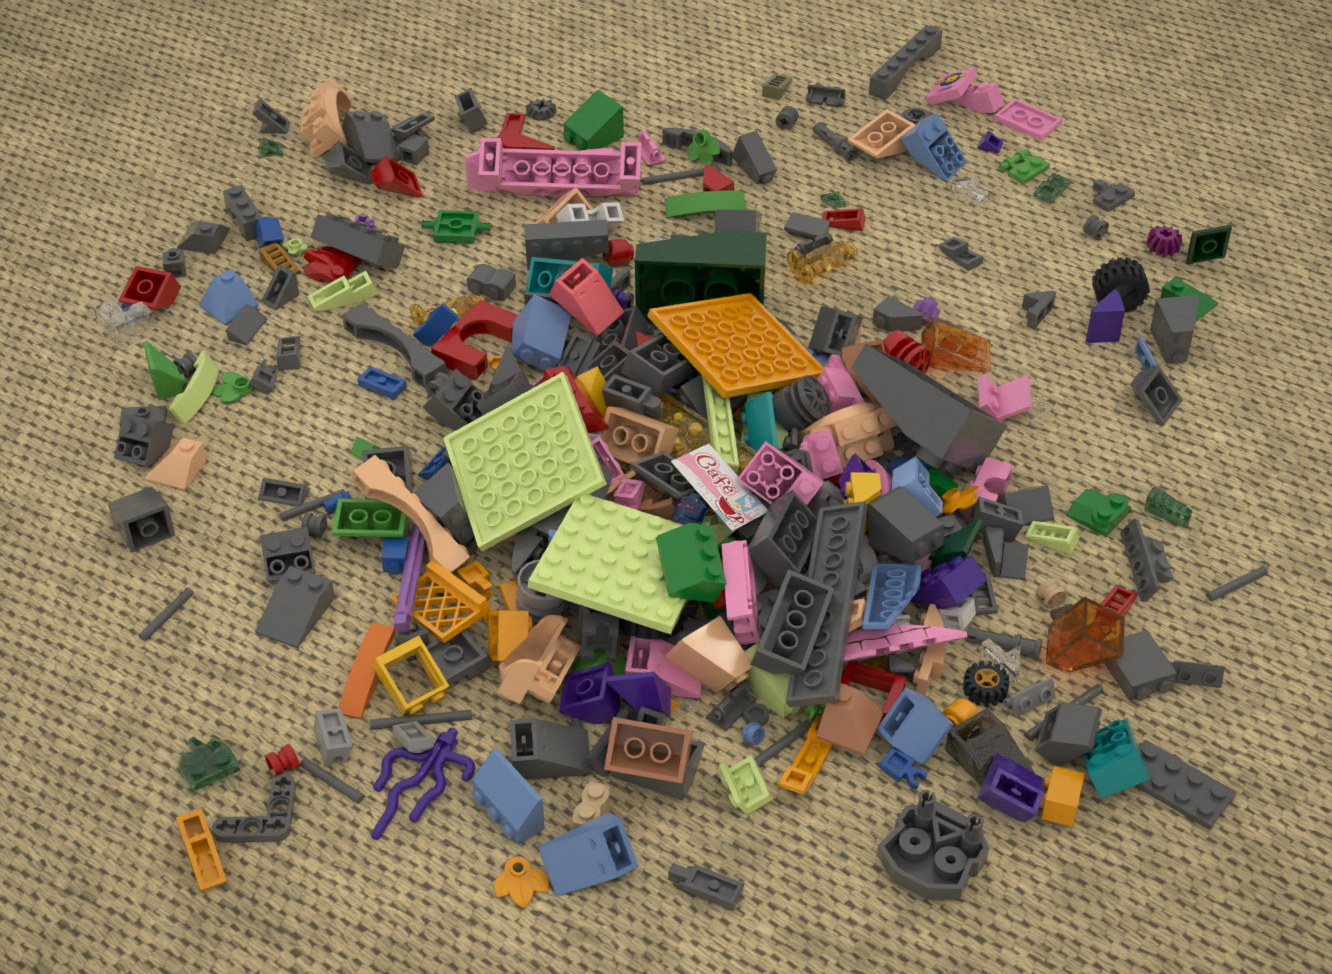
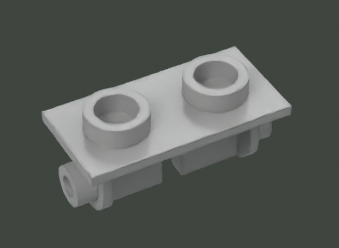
M1053 678L1039 679L1036 683L1024 688L1023 691L1020 690L1006 695V698L1003 700L1005 707H1012L1013 716L1016 718L1055 699Z

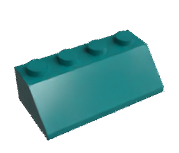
M532 257L525 292L550 294L555 281L578 261ZM589 263L600 273L610 289L613 268L599 263Z
M766 392L746 402L745 411L741 412L742 425H747L748 433H744L745 447L750 446L751 454H746L747 465L765 441L778 449L771 392Z

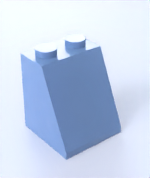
M534 294L513 321L512 353L514 357L543 371L554 368L561 359L571 314L562 306Z

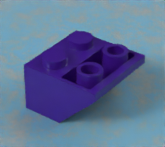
M996 753L977 799L1015 820L1025 823L1036 816L1045 793L1043 777Z

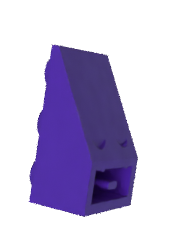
M972 555L965 558L958 556L948 564L945 561L937 565L934 570L932 567H929L922 571L920 588L910 602L926 606L934 604L936 608L944 610L961 603L983 584L987 578Z

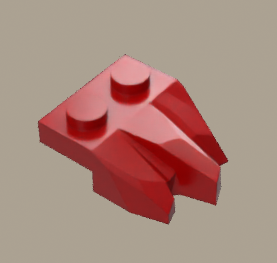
M318 246L317 250L306 249L304 259L309 263L302 266V269L311 279L318 282L323 279L330 284L342 276H345L347 279L359 266L361 259L337 248Z

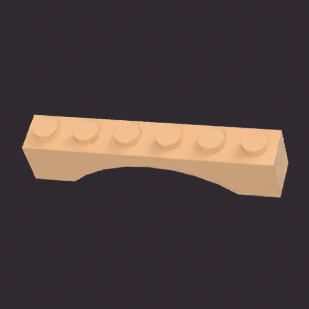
M374 455L353 471L351 481L367 498L391 504L405 513L415 523L426 541L430 562L434 560L453 575L457 574V570L467 566L470 559L467 549L463 545L458 544L453 539L452 533L437 522L433 512L427 511L422 506L416 494H411L408 491L403 480L398 476L395 477L384 460H380Z

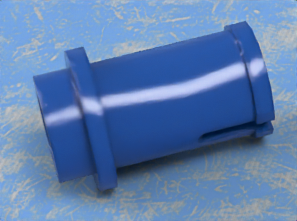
M341 491V494L322 501L327 514L336 511L338 498L352 499L349 491Z

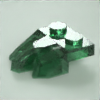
M194 736L190 738L189 746L191 752L182 753L177 764V769L183 779L186 780L192 792L241 770L230 747L216 737L211 738L207 744L202 743Z

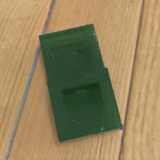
M1052 173L1047 181H1042L1033 193V197L1053 203L1069 187L1070 179Z

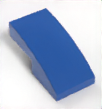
M442 303L429 314L428 320L414 330L413 336L424 345L432 346L458 320L459 315Z

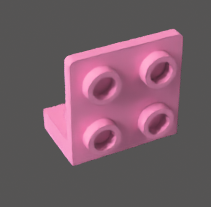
M986 374L978 376L979 408L1001 421L1032 408L1030 379L1027 375L998 387Z
M830 428L803 437V442L800 443V450L809 451L813 473L820 479H825L843 473L844 468Z

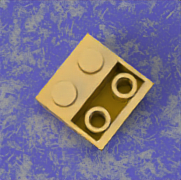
M851 472L850 482L845 483V496H848V498L843 500V504L865 501L868 507L867 503L881 496L880 474ZM868 509L864 533L868 531Z

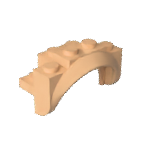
M333 79L326 83L323 82L318 89L311 93L310 104L306 105L302 111L300 134L311 142L310 155L313 158H317L328 149H331L338 141L347 146L338 111L345 115L351 108L352 100L350 95Z
M860 403L833 412L798 433L800 443H802L805 435L830 428L843 468H845L854 453L863 461L883 455L884 451L893 449L894 440L890 428L896 427L897 424L882 405Z
M547 615L541 618L532 627L531 631H528V637L499 665L502 681L498 690L499 693L507 699L520 704L528 692L536 699L550 704L581 648V645L560 634L568 620L567 618L559 615Z

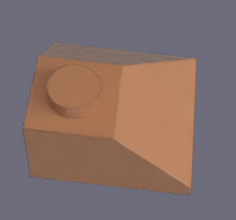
M840 683L838 702L826 703L817 738L865 756L882 720L884 711L861 690Z

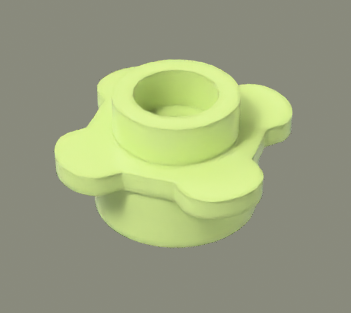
M301 238L291 239L283 244L288 253L293 256L300 255L307 249V245L302 243Z

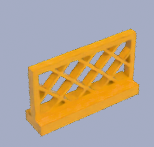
M434 560L426 564L428 572L420 576L412 613L414 621L423 628H426L428 632L443 643H446L479 619H482L484 622L488 621L491 609L485 597ZM428 581L431 583L430 587L420 588ZM399 591L390 597L391 603L395 606L397 605ZM436 593H444V597L433 598ZM428 594L426 599H417L418 595ZM448 603H458L457 607L447 608ZM441 604L439 609H430L431 605ZM425 606L424 610L414 611L415 607ZM462 613H472L467 617L460 618ZM455 614L454 619H444V615ZM438 616V620L427 621L428 617ZM452 626L446 632H441V627Z

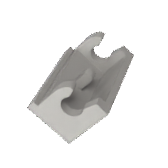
M341 708L316 711L313 729L324 767L332 766L334 763L333 759L341 756L342 763L348 761L349 751L352 750L353 746Z

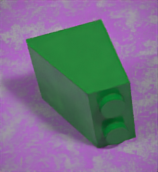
M600 90L595 91L563 123V137L565 141L571 142L579 151L601 149L623 138V106Z

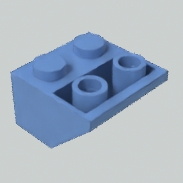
M905 688L877 730L891 745L920 764L925 765L954 724L923 693Z

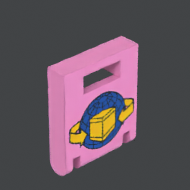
M971 67L941 76L926 97L928 103L934 105L955 98L957 100L960 99L976 77V68Z

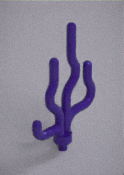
M449 728L447 732H441L434 743V747L427 751L412 753L408 752L406 748L400 747L394 748L384 756L381 762V774L373 786L376 792L382 791L392 774V763L395 759L406 758L423 763L414 776L401 780L390 789L388 806L371 832L372 839H380L394 817L399 806L398 797L400 793L419 785L426 778L431 768L436 784L433 789L423 794L409 816V820L412 823L418 822L428 804L444 792L446 777L443 772V766L446 761L464 766L465 770L461 778L465 782L471 780L476 770L474 761L468 756L453 752L458 744L456 739L458 731L456 729Z

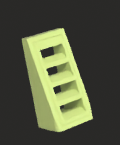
M1032 521L1025 539L1072 554L1079 541V535L1076 527ZM1038 529L1042 530L1040 535L1036 534Z

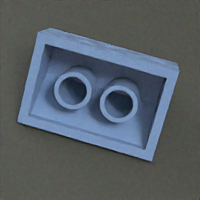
M497 748L492 750L472 779V797L479 806L483 804L487 808V814L494 823L498 821L502 825L504 835L509 840L513 838L520 845L545 829L543 799Z

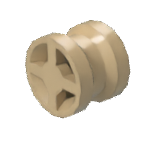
M1054 578L1045 580L1037 589V595L1045 600L1044 603L1049 609L1062 605L1068 596L1067 592L1060 588L1059 582Z

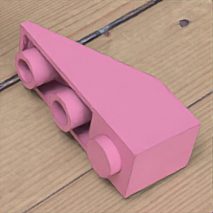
M984 82L980 85L970 84L960 99L950 100L980 113H993L1004 104L998 84H989V82Z

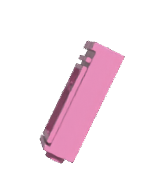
M732 541L722 544L723 569L727 583L725 586L727 619L733 620L734 636L740 645L758 643L760 634L758 631L759 619L755 571L747 541Z

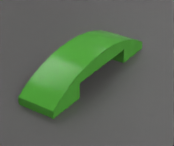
M707 191L664 198L666 218L715 213V210H746L744 192Z

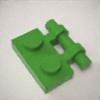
M1029 149L1019 150L1013 157L1004 159L999 165V170L1003 172L1009 169L1008 176L1021 184H1025L1048 170L1050 163L1036 155L1029 158L1028 156H1030L1031 152Z

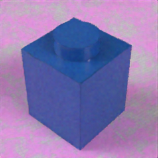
M278 217L258 219L254 230L259 247L262 248L273 242H277L281 246L284 236Z
M385 537L381 556L383 572L390 574L403 573L409 546L408 537Z

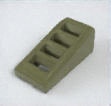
M774 74L764 83L762 96L780 100L790 85L792 77Z

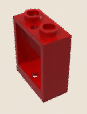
M849 661L846 669L842 670L841 683L850 686L851 682L889 693L882 709L884 711L883 720L905 689L907 678Z

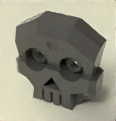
M923 790L918 795V804L907 805L895 822V829L878 845L877 856L893 882L925 899L961 898L969 878L977 876L987 861L989 846L982 830L984 819L980 816L977 822L978 814H971L966 817L935 801L936 795L934 792L931 793L929 798L930 790Z

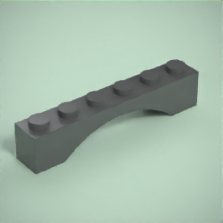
M929 25L922 28L870 77L869 95L886 100L897 89L905 73L918 59L924 56L931 57L941 48L943 30Z
M361 303L342 314L344 329L357 339L381 342L398 350L410 364L412 379L426 389V385L433 381L436 373L446 374V364L441 358L436 357L427 348L422 347L415 339L410 338L400 328H396L389 323L386 318H382L372 308Z

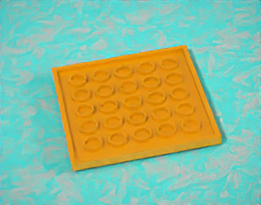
M751 293L653 308L649 310L647 315L655 326L663 332L668 340L676 346L723 398L792 385L793 382L806 375L817 379L824 368Z

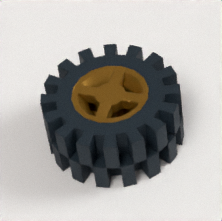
M979 661V666L976 662L973 663L972 667L967 668L964 675L963 690L965 696H969V701L971 702L976 700V705L980 706L981 702H983L984 707H989V703H992L993 706H996L998 702L1002 703L1008 694L1010 677L1009 674H1006V669L1000 670L1001 665L999 664L992 666V661H988V665H985L984 661Z

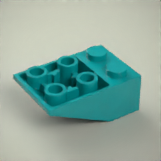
M1128 718L1115 720L1108 726L1096 731L1094 747L1090 752L1083 754L1088 774L1100 799L1150 780L1147 767Z

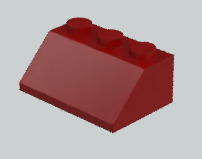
M567 367L545 369L541 383L561 372H564L567 376L588 433L609 429L607 422L580 379Z

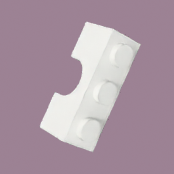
M619 202L601 203L598 207L591 210H586L585 204H567L556 214L558 222L607 220L608 231L615 230L624 222Z

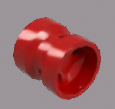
M290 744L282 746L277 753L270 752L265 755L268 768L275 771L274 777L284 774L285 770H294L300 767L298 757Z

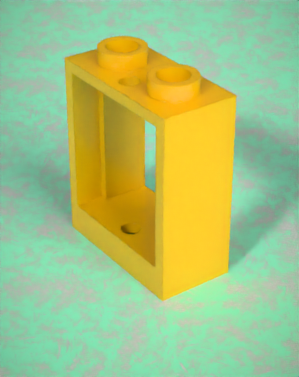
M420 636L375 658L372 666L402 716L408 713L411 716L424 709L423 705L431 701L435 704L446 697L445 693L449 688V684ZM416 655L435 689L407 704L387 669Z

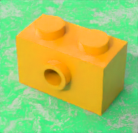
M1056 766L1053 767L1052 775H1046L1044 791H1047V793H1044L1039 808H1043L1041 819L1073 827L1085 773Z

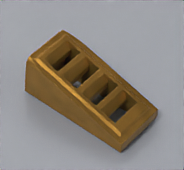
M277 242L260 248L261 261L274 273L279 264L289 268V270L296 274L300 273L299 268Z

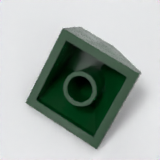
M1225 225L1192 231L1186 258L1187 265L1225 258L1232 226Z
M977 519L946 537L944 545L931 552L928 560L932 561L930 567L934 570L937 565L945 561L948 564L958 556H961V558L967 557L983 521Z

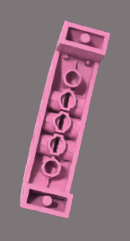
M481 138L478 176L497 188L525 195L561 197L576 187L584 197L614 195L627 191L640 182L642 142H621V152L503 149L501 138Z

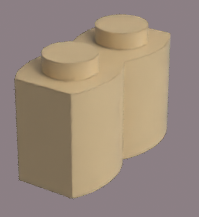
M591 781L585 786L582 792V802L578 804L573 812V829L610 812V791L608 785Z

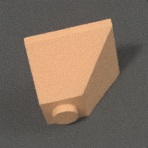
M181 438L160 456L144 477V480L185 491L207 461L203 443Z

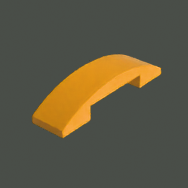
M817 714L808 730V736L792 766L788 765L778 786L803 795L816 780L833 744L817 738L822 715Z

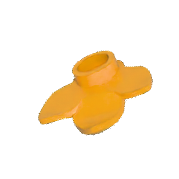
M970 486L961 492L958 488H953L942 495V512L944 514H951L958 508L964 510L973 506L977 502V497L974 494L980 489V486Z
M521 856L510 858L505 864L504 872L496 878L494 883V891L497 898L510 895L514 903L522 908L529 904L534 891L548 892L549 890L545 874L541 870L531 867L530 862ZM519 865L523 868V870L521 872H515L513 870V867Z

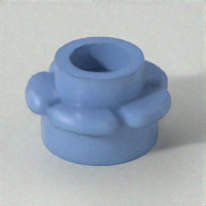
M750 722L744 726L742 737L746 745L750 743L757 746L764 739L765 729L759 722Z

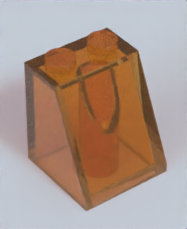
M1084 596L1048 625L1046 664L1062 672L1071 673L1120 659L1124 653L1125 617Z

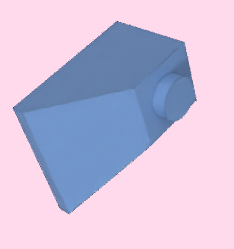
M230 269L213 278L199 304L201 308L223 325L232 322L246 304L253 308L259 305L244 280Z

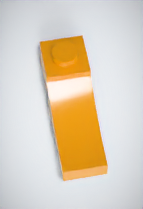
M199 809L176 817L177 825L200 891L202 892L227 883L203 810Z

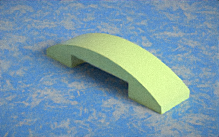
M205 350L201 351L193 365L196 371L184 393L177 394L169 408L170 412L182 424H186L201 408L217 380L218 366Z

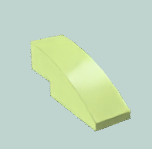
M364 271L348 281L345 276H342L308 295V298L315 311H325L367 300L379 293L368 273Z

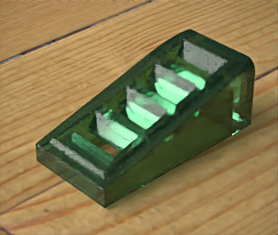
M1155 486L1147 495L1144 508L1145 512L1183 528H1188L1193 510Z

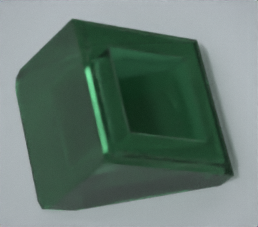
M262 138L258 146L260 158L283 155L280 142Z

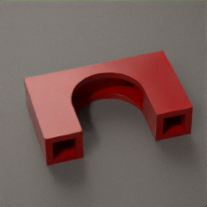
M479 300L438 342L434 343L431 353L441 358L445 362L447 369L452 371L457 369L464 376L476 380L488 368L487 353L472 348L463 342L477 334H489L512 343L513 321L518 314Z

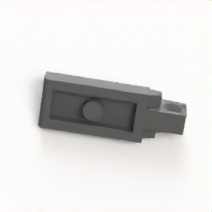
M673 863L668 871V880L677 883L678 888L730 910H734L744 891V884L742 882L696 864L693 867L688 866L685 868Z

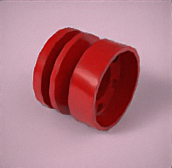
M900 330L893 331L883 340L887 354L907 362L924 374L927 372L932 360L930 349L914 341L913 338Z

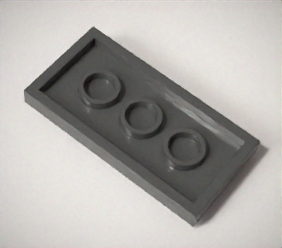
M1146 739L1139 746L1150 780L1137 784L1135 787L1210 830L1236 797L1237 792Z

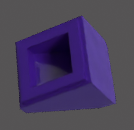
M987 131L981 137L977 149L999 153L1003 141L990 131Z

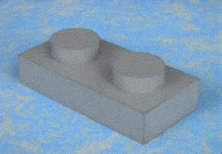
M417 721L392 725L393 736L408 752L421 753L426 748L434 747L433 737Z

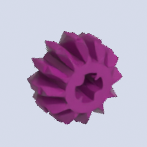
M1156 226L1155 229H1150L1146 244L1150 252H1156V256L1161 253L1164 258L1167 254L1173 257L1174 253H1178L1181 248L1182 235L1179 234V230L1173 229V226Z

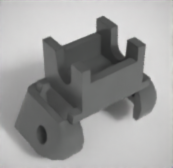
M579 605L576 640L581 644L580 659L593 660L594 651L601 648L606 651L607 661L615 662L619 617L607 613L589 612V607Z

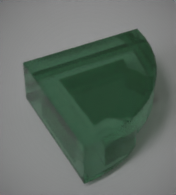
M839 191L820 195V200L828 206L846 207V202Z

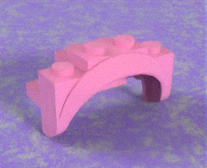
M831 354L820 376L817 378L829 396L832 408L831 413L852 405L865 403L840 356Z

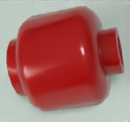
M626 239L609 240V251L602 253L603 259H607L610 266L628 265L630 260L634 258L633 245L629 244V241Z

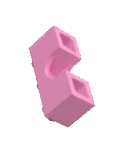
M986 457L983 465H978L976 480H971L969 487L980 486V489L974 494L977 499L978 497H983L998 502L999 495L991 492H1005L1011 479L1013 465ZM975 504L963 510L965 518L973 519L969 516Z

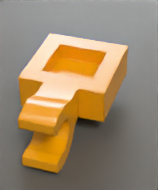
M478 561L457 570V577L472 589L477 588L483 597L489 599L494 596L490 591L493 588L489 582L490 574Z

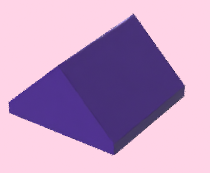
M1114 289L1091 310L1086 342L1119 341L1125 309L1118 290Z

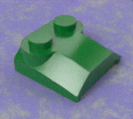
M1085 489L1073 502L1066 516L1107 537L1131 512V506L1128 505V499L1122 494L1111 493L1106 495L1093 489Z

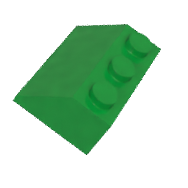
M688 523L658 535L656 542L668 596L714 603L727 583L713 526Z

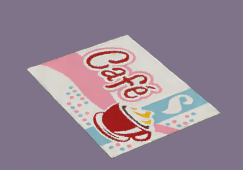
M710 444L671 461L732 531L767 513L768 509L748 487L737 480V474Z

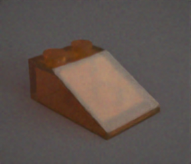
M934 317L921 332V344L930 349L932 353L930 367L942 370L991 371L990 340L937 317Z

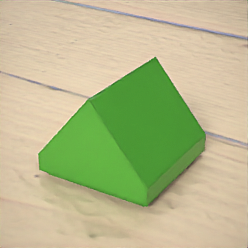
M356 436L350 453L363 461L362 450L380 449V447Z

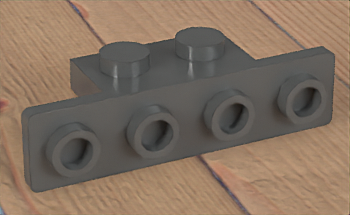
M1134 518L1123 528L1120 534L1140 600L1147 602L1160 589L1158 581L1169 582L1173 579L1162 543L1145 537L1139 520Z

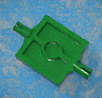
M439 210L434 221L422 220L421 223L422 229H434V242L474 243L478 231H491V223L479 222V211Z

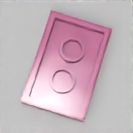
M1015 98L993 116V120L1040 141L1044 140L1063 122V119Z

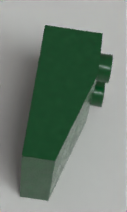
M721 231L636 244L634 260L635 306L638 307L649 325L654 324L647 316L649 310L665 307L670 304L678 305L751 293L764 306L767 233Z

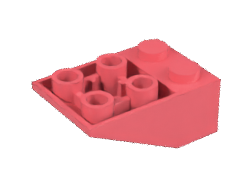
M583 258L555 281L549 294L597 337L624 313L600 273Z

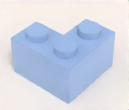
M917 457L894 469L892 490L901 486L935 517L942 514L943 501L929 485L930 473Z

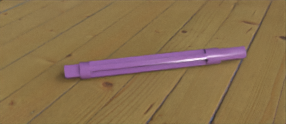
M415 523L412 526L393 624L396 633L408 632L426 545V541Z

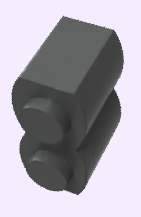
M479 264L467 278V288L471 293L488 296L492 300L505 301L516 287L515 274L508 270L495 269L487 264Z

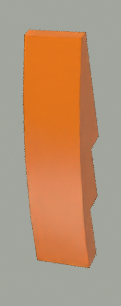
M371 623L355 658L338 708H341L343 716L361 720L379 683V676L372 665L376 657L387 652L396 634L394 627Z

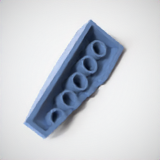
M873 564L863 629L891 628L920 588L922 564Z

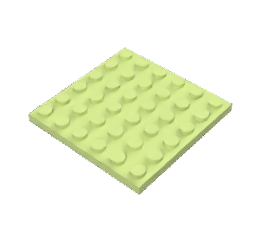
M564 372L443 438L478 548L482 551L572 504L575 499H580V496L589 495L607 485L569 380Z
M590 494L580 496V499L574 500L529 578L528 588L671 634L688 599L668 596L656 537L683 526V524L597 498Z

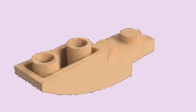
M930 604L928 612L922 613L920 625L944 628L939 611L934 604ZM946 642L918 648L917 654H920L919 665L922 666L921 669L916 668L913 683L917 684L916 692L926 695L931 676L942 677Z

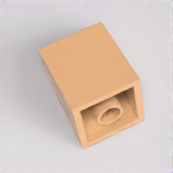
M721 616L683 638L665 655L669 661L716 693L723 689H726L727 692L734 689L737 684L749 677L747 672L754 667L750 665L751 660Z

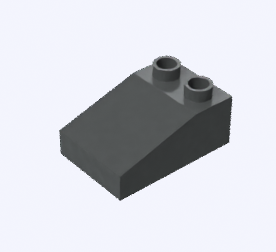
M867 344L864 345L851 367L904 434L921 445L915 455L937 469L942 467L957 476L963 467L976 471L978 465H983L986 457L990 456L1008 426L907 362Z

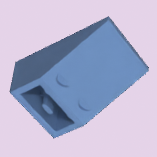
M938 113L920 120L901 138L911 156L945 181H948L967 163Z
M609 812L538 846L557 896L615 879L639 867L621 818Z

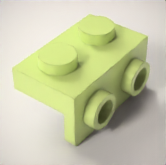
M752 755L730 768L724 762L719 764L722 770L720 779L724 786L730 789L731 794L728 797L735 809L740 808L747 814L773 800L759 766Z

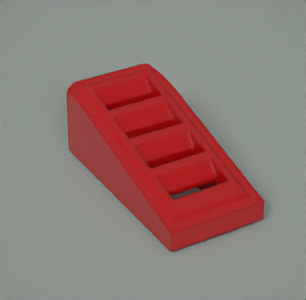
M863 208L824 211L822 218L823 220L830 221L829 227L862 232L866 221Z
M1115 586L1097 607L1094 620L1117 629L1137 599L1138 594ZM1117 594H1120V595H1122V596H1120V597H1122V598H1124V599H1127V600L1124 601V600H1121V599H1119V598H1116L1115 596H1116Z

